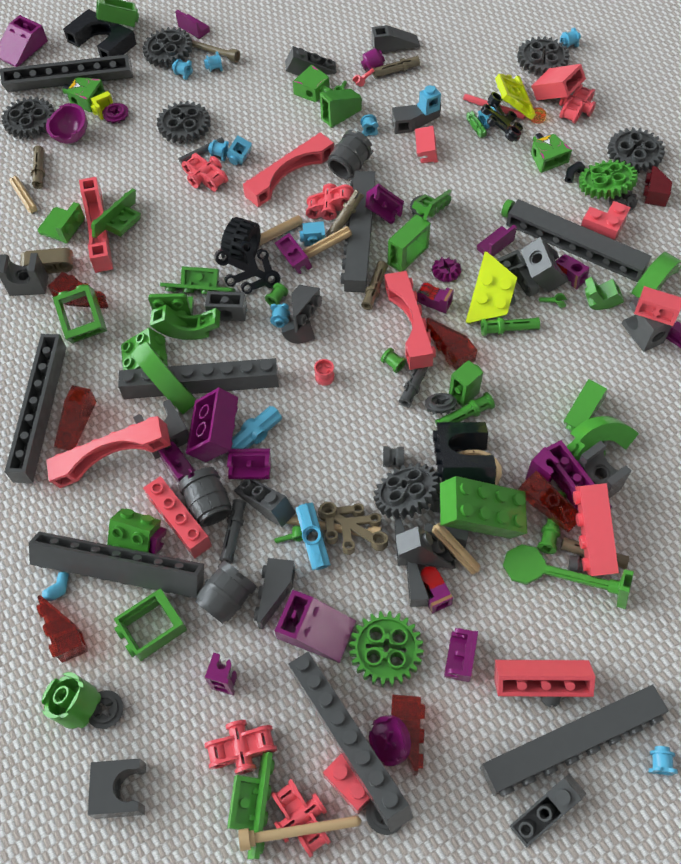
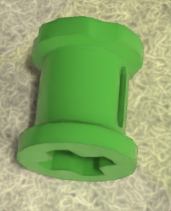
M275 283L270 294L265 296V301L270 306L271 304H280L282 298L288 295V289L280 283Z
M388 348L383 353L381 362L387 363L393 368L395 373H398L406 364V358H401L394 352L393 348Z

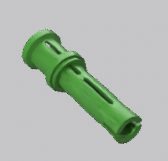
M539 317L504 320L503 318H497V320L481 319L482 336L491 333L502 335L506 331L540 329Z
M485 392L482 397L476 400H469L466 406L436 419L435 423L461 422L471 416L477 417L481 412L489 408H495L494 400L488 392Z
M557 491L553 492L547 522L541 529L542 538L537 548L546 554H555L557 552L556 542L557 538L561 535L559 525L567 497L566 493L558 491V495Z

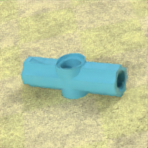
M269 406L255 419L250 418L246 420L241 427V431L232 437L231 449H248L253 444L261 443L267 436L268 431L282 420L278 410L274 406Z
M314 503L299 505L295 509L312 570L327 568L331 564ZM311 532H318V538L315 541H308V535Z

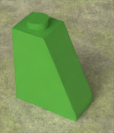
M352 89L320 92L321 119L331 128L362 110V97Z
M588 379L563 421L566 425L565 429L572 432L579 424L593 418L607 396V388Z

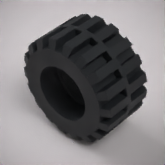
M239 217L232 218L224 230L221 249H225L231 257L248 264L246 255L241 250L240 245L243 241H249L253 246L252 252L255 258L261 239L259 224ZM249 244L244 245V250H248Z

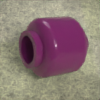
M373 48L362 55L363 60L361 64L364 70L369 71L372 68L383 66L385 59L381 50Z

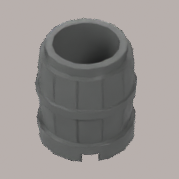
M352 129L346 131L342 140L335 145L328 157L330 170L342 179L353 177L355 171H359L364 162L374 152L373 150L371 151L372 143L359 131L357 133L352 132Z
M214 467L198 469L194 471L195 476L191 478L185 476L179 482L178 487L186 500L187 508L200 526L214 525L230 515L232 506L228 493L223 487L220 476Z
M225 560L218 565L219 569L205 581L195 601L222 624L225 621L228 622L242 608L249 594H253L257 588L252 581L243 576Z

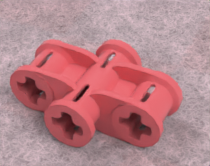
M580 84L573 95L570 94L568 97L561 98L559 105L564 106L559 117L561 119H569L574 124L578 121L582 112L590 117L596 106V102H591L595 89H588L583 87V84Z
M194 153L188 161H183L181 164L183 170L188 174L187 179L194 188H198L203 183L215 192L222 183L228 182V177L221 170L222 165L215 156L210 157V160L207 162L200 155Z
M332 183L325 184L323 192L307 198V217L311 219L322 217L329 221L335 219L337 216L336 211H341L344 207L343 204L347 203L353 194V187L347 184L338 187Z
M246 720L228 723L225 727L229 731L230 736L214 739L204 744L205 749H208L209 769H219L235 763L237 768L235 769V775L255 771L257 768L253 764L252 758L259 757L266 752L273 753L277 751V746L274 745L271 735L272 725H264L246 731Z
M292 779L281 790L271 793L281 812L285 815V818L280 822H274L276 829L318 822L316 820L317 816L321 813H327L316 793L312 794V798L305 802ZM325 832L298 836L300 843L310 858L313 856V852L322 845L331 843ZM289 838L283 839L284 842L287 843Z

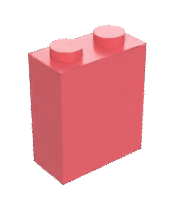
M581 64L549 68L531 87L536 100L568 97L586 77Z

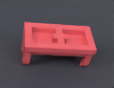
M434 126L415 129L417 157L428 156L427 158L420 159V162H438Z
M644 286L634 314L673 326L681 309V297Z

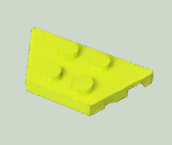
M498 74L495 80L498 85L497 88L501 93V98L532 120L536 114L521 77L516 76L513 79L511 75Z
M484 252L465 322L467 324L481 321V319L488 320L507 316L517 277L488 252Z

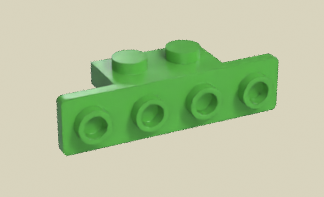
M132 188L126 192L123 197L114 202L108 210H105L100 217L92 222V237L97 238L104 230H108L121 237L141 219V213L130 208L136 202L135 189Z
M447 190L436 199L424 194L414 201L411 208L415 209L418 214L423 215V220L425 221L430 217L433 218L436 213L438 214L440 210H443L445 206L450 204L452 190Z
M182 266L181 284L160 282V286L165 287V291L176 292V288L183 289L185 293H194V290H201V294H207V291L236 292L234 288L218 287L219 269Z
M266 752L261 755L258 778L241 775L234 776L227 829L239 830L249 828V830L260 832L266 826L268 821V812L265 811L266 803L271 796L269 779L275 765L272 759V752ZM265 842L256 843V846L251 847V850H248L247 859H259L264 851Z

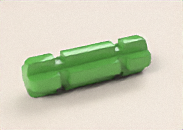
M474 111L467 112L466 119L470 122L478 137H485L487 130Z

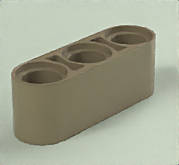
M69 248L25 251L21 254L20 266H29L30 254L38 253L47 274L69 272L73 269V251Z

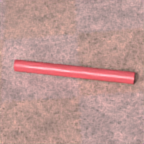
M466 93L463 97V100L480 106L488 104L487 100ZM500 105L505 114L512 111L517 115V118L525 119L526 116L520 111Z

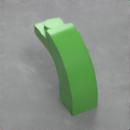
M663 252L649 266L631 294L639 298L644 286L660 290L672 274L679 272L681 260L667 252Z
M165 304L151 311L150 326L161 334L176 339L197 340L209 337V332L220 325V311L217 308L198 315H184L174 311Z
M611 416L593 417L573 429L570 434L575 439L568 444L567 448L575 459L579 461L581 455L599 441H614L626 450L639 433L617 418Z

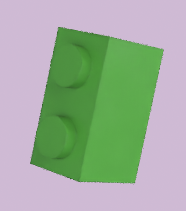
M468 360L452 373L449 394L453 395L457 399V403L462 407L480 392L483 377L481 368Z

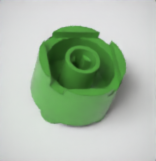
M63 673L62 675L64 676L59 680L55 678L51 681L43 694V714L68 729L84 728L89 723V718L100 702L101 694L94 685L75 673Z

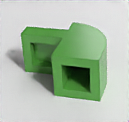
M593 277L585 280L587 286L585 294L590 308L594 310L610 309L624 303L620 287L614 279L600 285L597 284Z

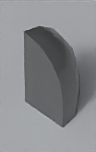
M309 319L298 333L294 329V320L288 322L282 328L284 338L291 343L300 344L315 339Z

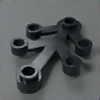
M492 92L488 97V104L483 105L481 112L485 115L491 114L487 119V123L492 127L497 125L502 129L509 141H518L523 126L518 122H515L513 126L510 125L511 122L515 121L517 115L509 111L505 116L500 107L503 99L496 92Z
M243 241L240 245L241 250L246 255L248 264L231 257L225 249L217 250L214 255L219 265L225 266L230 264L245 271L237 275H226L224 281L229 287H233L236 283L254 276L261 278L252 283L243 282L241 290L245 294H249L252 290L263 286L273 288L275 283H280V275L277 271L272 270L268 259L269 253L263 248L257 251V257L262 261L264 271L258 269L252 252L253 246L249 241ZM249 244V249L244 250V245ZM266 252L265 257H260V254ZM220 254H225L223 259H219ZM270 276H274L272 281H268ZM229 278H233L232 283L227 282ZM246 285L250 286L248 290H244Z

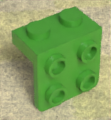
M73 202L68 210L58 207L53 208L38 228V233L68 243L85 220L80 204Z
M184 293L150 294L148 297L152 310L167 304L180 314L193 315V296L187 297Z
M148 327L125 341L121 345L123 370L141 369L131 353L145 341L150 344L159 355V358L168 366L165 337Z
M122 508L110 518L107 545L149 553L151 536L160 528L161 520L153 518L151 515H143L131 509Z

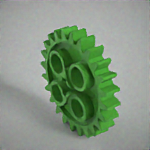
M602 160L601 164L595 162V166L589 165V169L584 168V172H581V176H579L581 192H585V195L590 194V198L597 196V199L604 197L605 200L608 197L614 199L616 195L621 197V193L628 194V190L632 191L638 182L635 166L631 167V163L625 165V161L619 163V160L612 162V160L608 162Z
M379 611V618H375L373 614H370L371 621L363 618V627L356 625L358 633L351 634L355 641L349 642V647L354 649L349 651V655L356 657L352 660V665H359L357 668L358 674L363 671L365 672L364 680L372 677V685L377 680H380L381 687H384L385 682L389 681L390 686L393 687L394 680L397 679L400 684H403V676L410 680L411 674L409 671L417 672L418 668L414 664L421 665L422 660L417 656H422L424 650L419 649V647L423 646V641L417 640L420 637V632L413 633L415 624L407 625L409 618L401 621L400 613L395 618H392L391 611L388 612L387 617H384L382 611ZM378 632L382 635V638L373 640L370 635ZM395 635H402L405 640L397 643L393 640V637ZM384 645L389 646L388 652H384ZM375 654L379 656L380 660L376 663H371L367 658ZM394 657H399L403 663L395 666L390 660Z

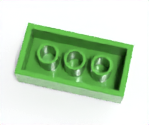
M458 476L452 477L440 483V525L509 539L527 534L525 491Z

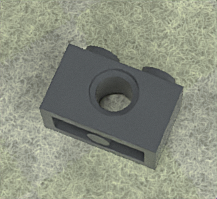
M207 291L205 309L209 311L217 308L220 311V320L245 321L247 313L245 292Z

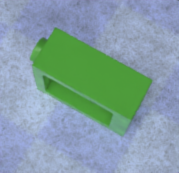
M97 0V19L135 27V22L138 23L139 13L135 3L123 0Z
M416 214L388 240L387 264L399 272L404 271L429 247L431 223L428 220H423L421 216Z
M79 285L72 291H62L58 293V296L52 297L67 341L75 343L107 331L95 290L89 285ZM87 296L94 322L71 330L63 304Z
M161 588L114 618L118 625L114 628L120 639L126 638L129 644L125 647L132 658L137 656L140 661L187 631L184 623ZM161 605L174 626L142 648H139L127 626Z

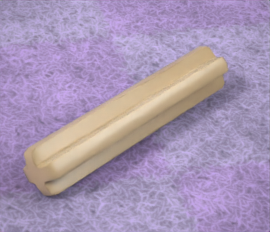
M17 176L10 177L9 181L28 212L31 214L36 212L37 207Z
M296 215L261 233L259 246L299 227L303 223L302 218Z
M346 226L303 249V251L310 259L352 236L351 229Z
M438 523L432 527V533L470 574L474 575L480 570V564L444 526Z

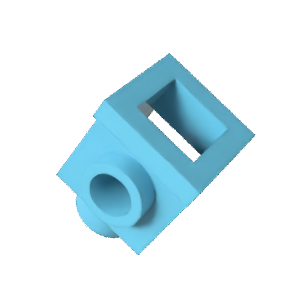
M431 85L426 86L425 90L420 91L417 106L425 116L440 110L441 93L435 86Z
M237 135L228 149L227 158H229L230 163L242 166L251 152L252 143Z
M324 221L302 223L303 231H300V241L304 242L305 246H311L326 238Z

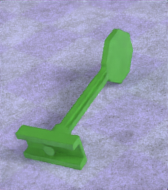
M523 544L507 551L503 563V568L514 582L527 585L545 574L617 594V607L626 609L634 573V571L624 569L620 581L546 565V561L536 547Z

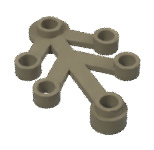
M324 502L318 509L319 518L326 523L327 532L325 533V540L328 544L338 542V532L334 530V521L341 525L344 541L342 543V551L346 555H351L355 552V542L352 541L351 531L371 542L372 548L376 551H383L388 546V535L382 531L372 533L360 526L369 524L371 527H379L381 525V515L372 513L364 516V506L360 503L353 506L337 507L333 502ZM352 514L354 517L346 518L342 515Z

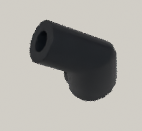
M578 161L568 167L565 182H573L574 174L576 172H584L585 165Z

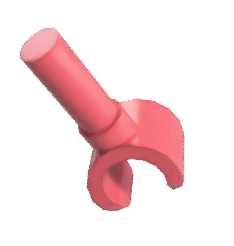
M370 69L362 76L355 75L353 81L359 87L364 86L365 79L374 72V69Z

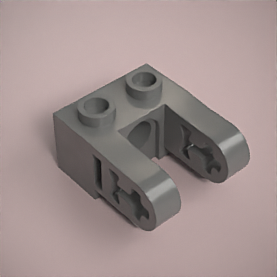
M519 250L496 259L517 277V282L527 296L530 297L539 292V285L531 278L525 260ZM514 294L512 295L510 306L516 302Z

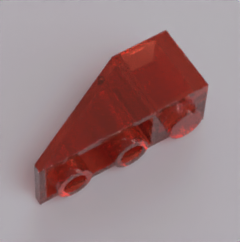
M62 272L48 285L52 296L55 297L62 291H72L79 285L88 284L78 281L73 275ZM95 291L100 308L107 309L106 296L101 291ZM87 296L64 303L67 306L90 307Z
M429 317L426 318V332H430L438 351H442L449 365H452L457 370L468 360L471 362L476 361L477 349L467 336Z
M71 386L63 404L54 444L55 448L69 451L76 447L97 402L91 389Z
M535 471L518 488V490L525 491L526 500L534 508L565 531L569 532L577 525L576 513L579 512L538 471Z
M41 595L37 596L39 601L37 610L40 617H44L45 624L43 625L45 635L50 637L52 644L49 645V650L52 657H57L63 663L88 652L82 631Z
M392 695L391 715L400 718L409 731L411 748L407 762L413 775L417 776L418 769H423L424 754L419 753V744H424V729L420 728V719H425V704H421V697Z

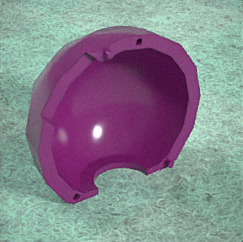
M66 103L59 106L60 108L47 119V133L51 138L60 143H75L86 133L88 121L85 111L75 103Z

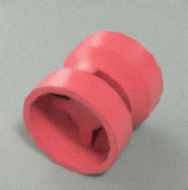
M328 359L318 360L314 366L316 382L322 386L330 385L334 381V365Z

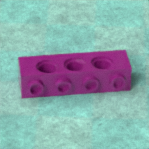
M562 440L547 447L548 452L558 459V465H555L552 461H547L546 464L554 470L551 477L562 492L566 493L568 500L578 512V505H575L573 500V491H576L575 486L593 485L594 482Z

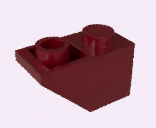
M653 166L651 172H647L645 178L647 185H645L643 190V196H645L644 203L666 207L671 195L672 181L657 166Z

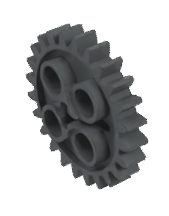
M167 27V30L161 28L160 32L156 30V34L151 33V38L147 37V41L144 42L145 46H142L143 54L150 65L154 64L155 67L159 65L160 68L166 65V68H168L177 59L185 61L184 57H189V53H192L193 42L189 33H186V30L182 31L181 28L176 30V27L172 29Z
M538 36L536 40L532 37L531 41L526 40V43H522L519 46L517 62L520 63V67L524 66L523 70H529V74L534 72V76L538 73L542 76L549 68L567 66L570 55L569 50H566L567 46H563V42L558 43V39L552 41V37L546 39V36L541 39ZM543 48H545L544 65L541 64Z
M30 96L27 100L23 97V101L17 99L16 104L11 102L12 106H7V110L3 111L4 115H1L3 119L1 120L9 135L12 134L14 138L19 136V139L25 136L28 139L29 136L35 138L36 134L41 136V132L47 133V119L55 111L48 100L45 101L44 98L39 100L38 97L32 99Z
M180 101L178 105L174 102L173 107L168 105V110L162 109L163 113H159L160 117L157 118L159 133L167 141L172 139L173 143L179 141V144H181L182 141H185L188 144V140L194 142L195 138L200 140V135L205 136V132H208V127L211 126L208 110H205V107H201L200 103L195 105L194 101L191 104L188 101L185 104Z
M632 127L631 131L625 128L624 132L619 130L618 134L614 133V136L610 139L607 154H610L609 159H614L613 162L619 160V163L625 161V165L631 163V167L635 166V170L640 173L642 169L644 172H647L648 168L651 170L653 166H659L665 154V146L662 145L663 141H658L659 136L653 137L654 133L648 134V130L643 132L641 128L636 131Z
M410 463L407 468L404 465L401 466L400 470L394 468L393 474L387 473L388 478H381L382 484L376 485L378 489L374 491L376 496L373 498L378 510H380L382 515L386 514L387 518L393 516L394 520L401 516L404 520L407 515L413 518L415 512L422 514L421 509L428 510L429 503L435 504L433 498L439 497L438 492L440 491L441 481L437 477V471H434L432 466L428 468L427 464L421 466L420 463H417L413 467V464Z

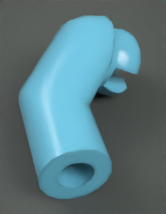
M59 572L57 582L42 592V598L45 601H53L66 593L69 574Z

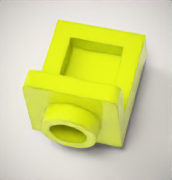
M108 91L90 98L92 102L91 110L94 115H98L100 120L104 119L103 109L113 103L111 94Z

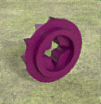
M112 103L103 109L102 114L106 122L114 124L115 122L120 123L121 120L125 121V118L129 116L127 106L122 103Z
M441 257L440 260H435L434 265H432V273L440 281L451 282L460 276L461 264L457 263L456 259L451 260L450 257L447 259ZM444 266L450 268V271L448 272L447 269H444Z

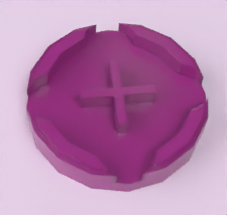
M385 715L374 720L372 730L369 731V744L379 760L385 766H396L406 761L411 748L410 734L406 725L400 718L394 715Z

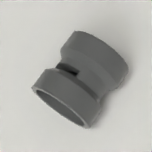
M383 446V467H390L391 465L401 467L404 465V447L391 448L390 446Z

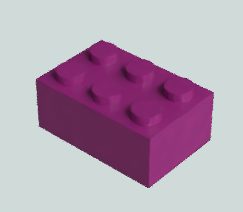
M219 387L195 400L186 454L203 462H208L230 451L233 431L235 429V416L238 410L237 396Z

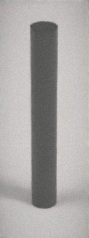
M222 137L217 139L219 143L224 144V139ZM210 143L179 157L180 164L183 161H188L194 153L202 155L208 152Z

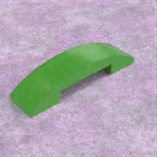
M147 341L131 353L150 380L167 399H170L172 404L182 414H185L194 406L197 399L182 385Z

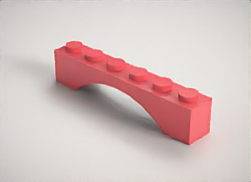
M321 132L243 183L245 197L257 207L261 206L271 199L276 185L288 173L303 166L322 164L327 161L334 149V142Z
M97 177L81 179L79 184L88 225L90 261L95 273L112 270L113 263L108 231L104 230L97 238L92 237L91 224L104 212L101 188Z
M407 271L385 274V290L388 300L404 311L412 325L411 334L405 343V356L409 369L433 366V358H436L435 347L430 345V332H426V320L421 317L422 308L420 304H417L418 298L416 291H413L412 278L408 277Z
M158 416L150 417L143 422L132 424L125 429L112 432L100 439H94L82 446H76L72 450L56 454L54 457L46 459L49 482L59 488L78 482L93 464L114 452L140 449L153 453L171 446L167 424Z

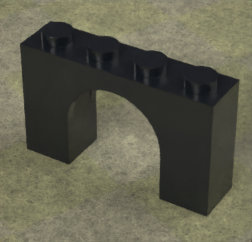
M90 9L63 28L67 42L77 47H80L93 36L108 35L105 40L97 45L100 57L124 55L137 44L135 34L131 29L117 23L97 19L96 12Z
M437 422L436 430H433L432 433L434 454H436L437 477H441L442 482L458 476L495 485L496 463L494 455H464L457 453L463 450H487L488 430L486 422Z

